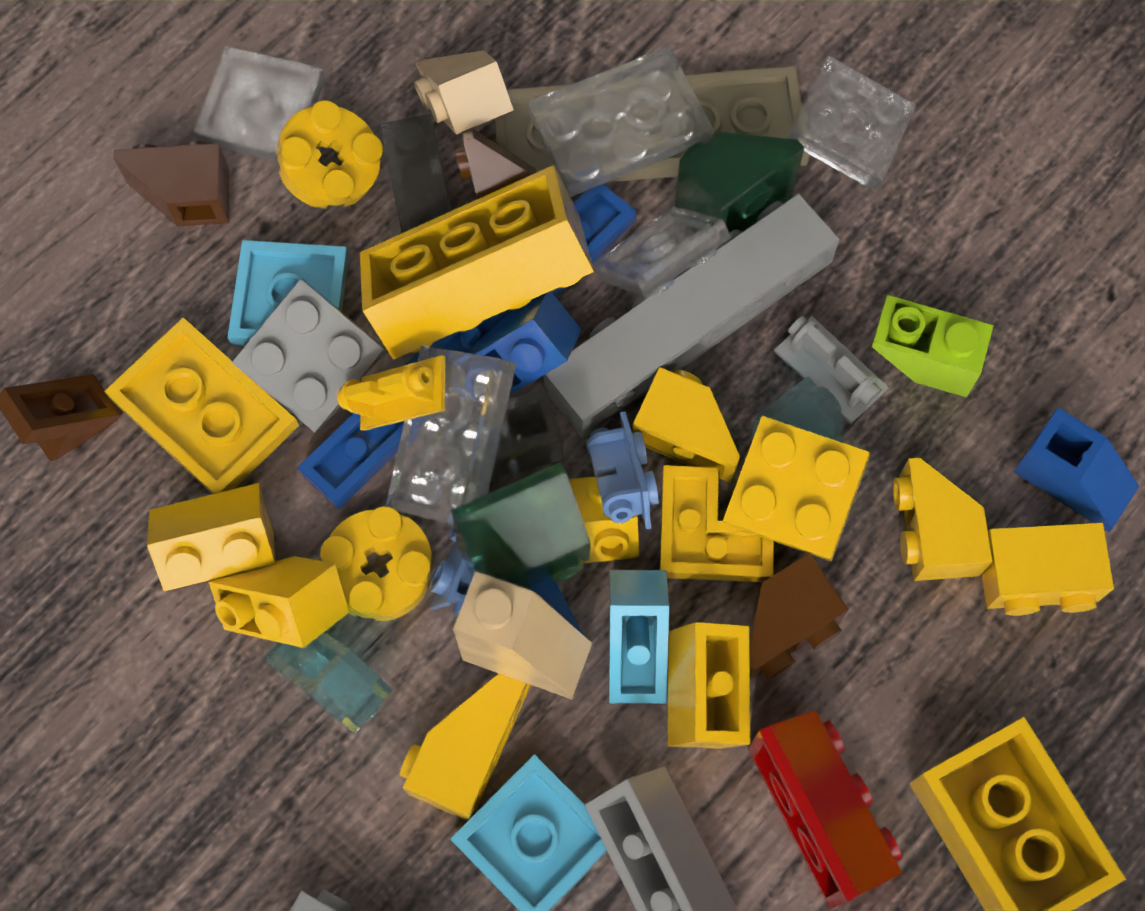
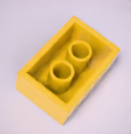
M1025 717L926 771L909 783L985 911H1073L1126 880Z

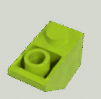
M887 295L872 348L913 382L967 398L981 375L994 325Z

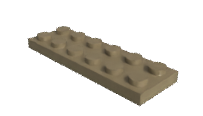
M796 66L507 89L514 110L494 118L496 144L535 167L537 172L554 165L564 186L594 184L597 180L606 183L807 166L809 159Z

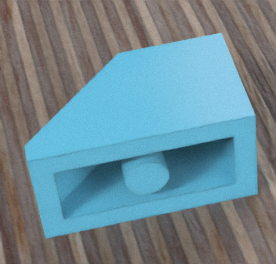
M610 570L609 703L666 704L669 597L666 570Z

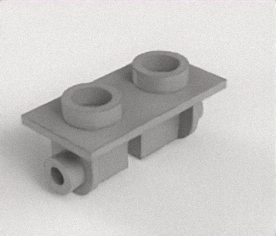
M804 316L798 318L788 330L791 335L774 349V352L850 424L889 389L883 381L813 316L809 319H806Z

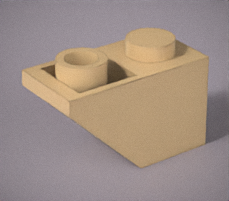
M484 50L424 59L416 63L421 79L415 81L414 85L426 111L431 110L437 123L444 121L455 134H459L514 110L497 61Z

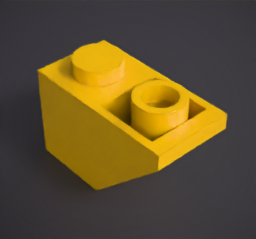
M921 458L908 459L899 478H894L893 499L896 510L904 511L907 531L901 532L900 549L903 563L905 565L911 564L913 580L922 581L981 576L992 563L984 507Z
M293 556L275 561L276 564L209 581L216 603V615L223 624L224 630L305 648L349 613L335 563Z

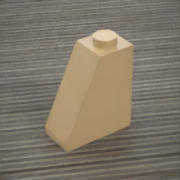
M476 571L453 627L463 661L569 699H573L592 647V642L535 592Z

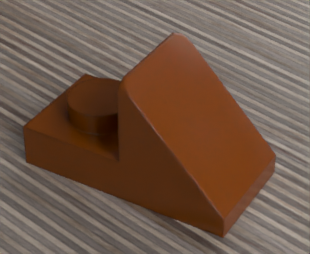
M94 374L6 387L0 394V410L23 445L37 442L50 461L57 460L115 423L121 416V413L104 392V388Z

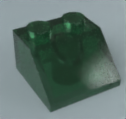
M720 132L706 143L703 141L696 142L684 152L679 161L674 213L711 254L714 253L719 242L729 233L735 230L744 232L757 223V218L768 206L777 201H781L784 204L792 198L805 147L798 139Z
M561 462L451 510L457 547L472 579L476 571L531 591V585L549 577L554 582L572 577L584 568L583 562L589 560L590 540L567 473Z

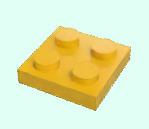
M761 416L723 521L725 524L832 562L870 458V452Z

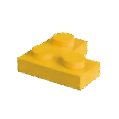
M663 465L660 570H666L667 578L764 582L772 577L774 541L725 524L724 521H718L719 468Z

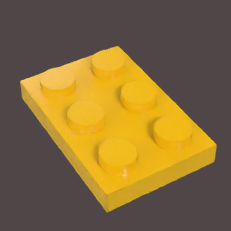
M185 318L177 322L104 391L121 410L212 494L235 489L299 427L294 416L237 368L225 354Z

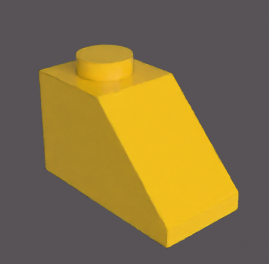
M659 367L634 420L632 433L641 431L645 448L688 466L719 468V479L732 483L740 455L711 389L702 385V381L692 373L679 369L671 372Z

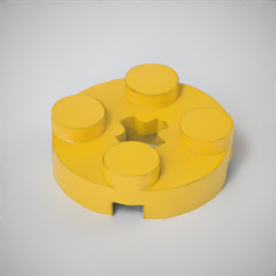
M319 101L313 107L302 109L293 115L285 124L276 144V155L278 154L277 160L280 165L279 174L283 184L296 198L313 207L327 208L328 205L339 206L345 204L343 207L357 203L368 193L380 171V157L383 153L380 139L374 135L371 128L359 116L347 109L338 107L331 101ZM330 147L338 153L337 157L341 161V165L339 166L333 162L329 163L327 167L319 162L321 152L317 148Z
M379 507L375 510L361 511L348 517L332 531L330 537L324 541L321 547L320 556L322 561L335 563L349 609L348 614L355 617L374 618L375 621L397 619L413 610L424 599L429 588L428 583L432 577L433 554L428 539L413 520L399 514L393 508ZM373 553H377L380 556L390 555L393 559L386 564L389 573L381 578L375 572L365 575L363 568L368 564V556Z

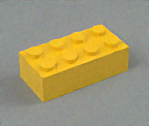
M552 165L360 252L362 311L394 360L410 352H421L437 340L458 331L471 330L485 319L508 309H519L527 305L533 298L558 287L565 288L574 285L582 277L593 273L580 216L555 166Z

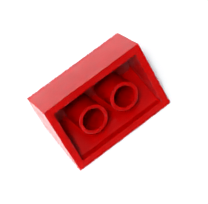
M814 710L770 725L757 733L748 751L830 910L902 874L897 864L898 861L902 860L900 848L891 832L886 827L879 829L868 809V807L873 805L871 794L858 773L849 774L839 755L845 752L842 739L829 720L822 723L817 711Z

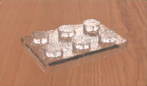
M670 46L527 102L528 114L570 197L713 140L714 129Z
M421 345L418 362L441 355L445 356V411L404 421L385 507L463 528L480 530L517 363L500 358Z

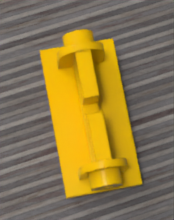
M441 355L361 377V381L356 379L348 380L337 392L338 404L341 408L360 415V430L363 431L445 411V356Z

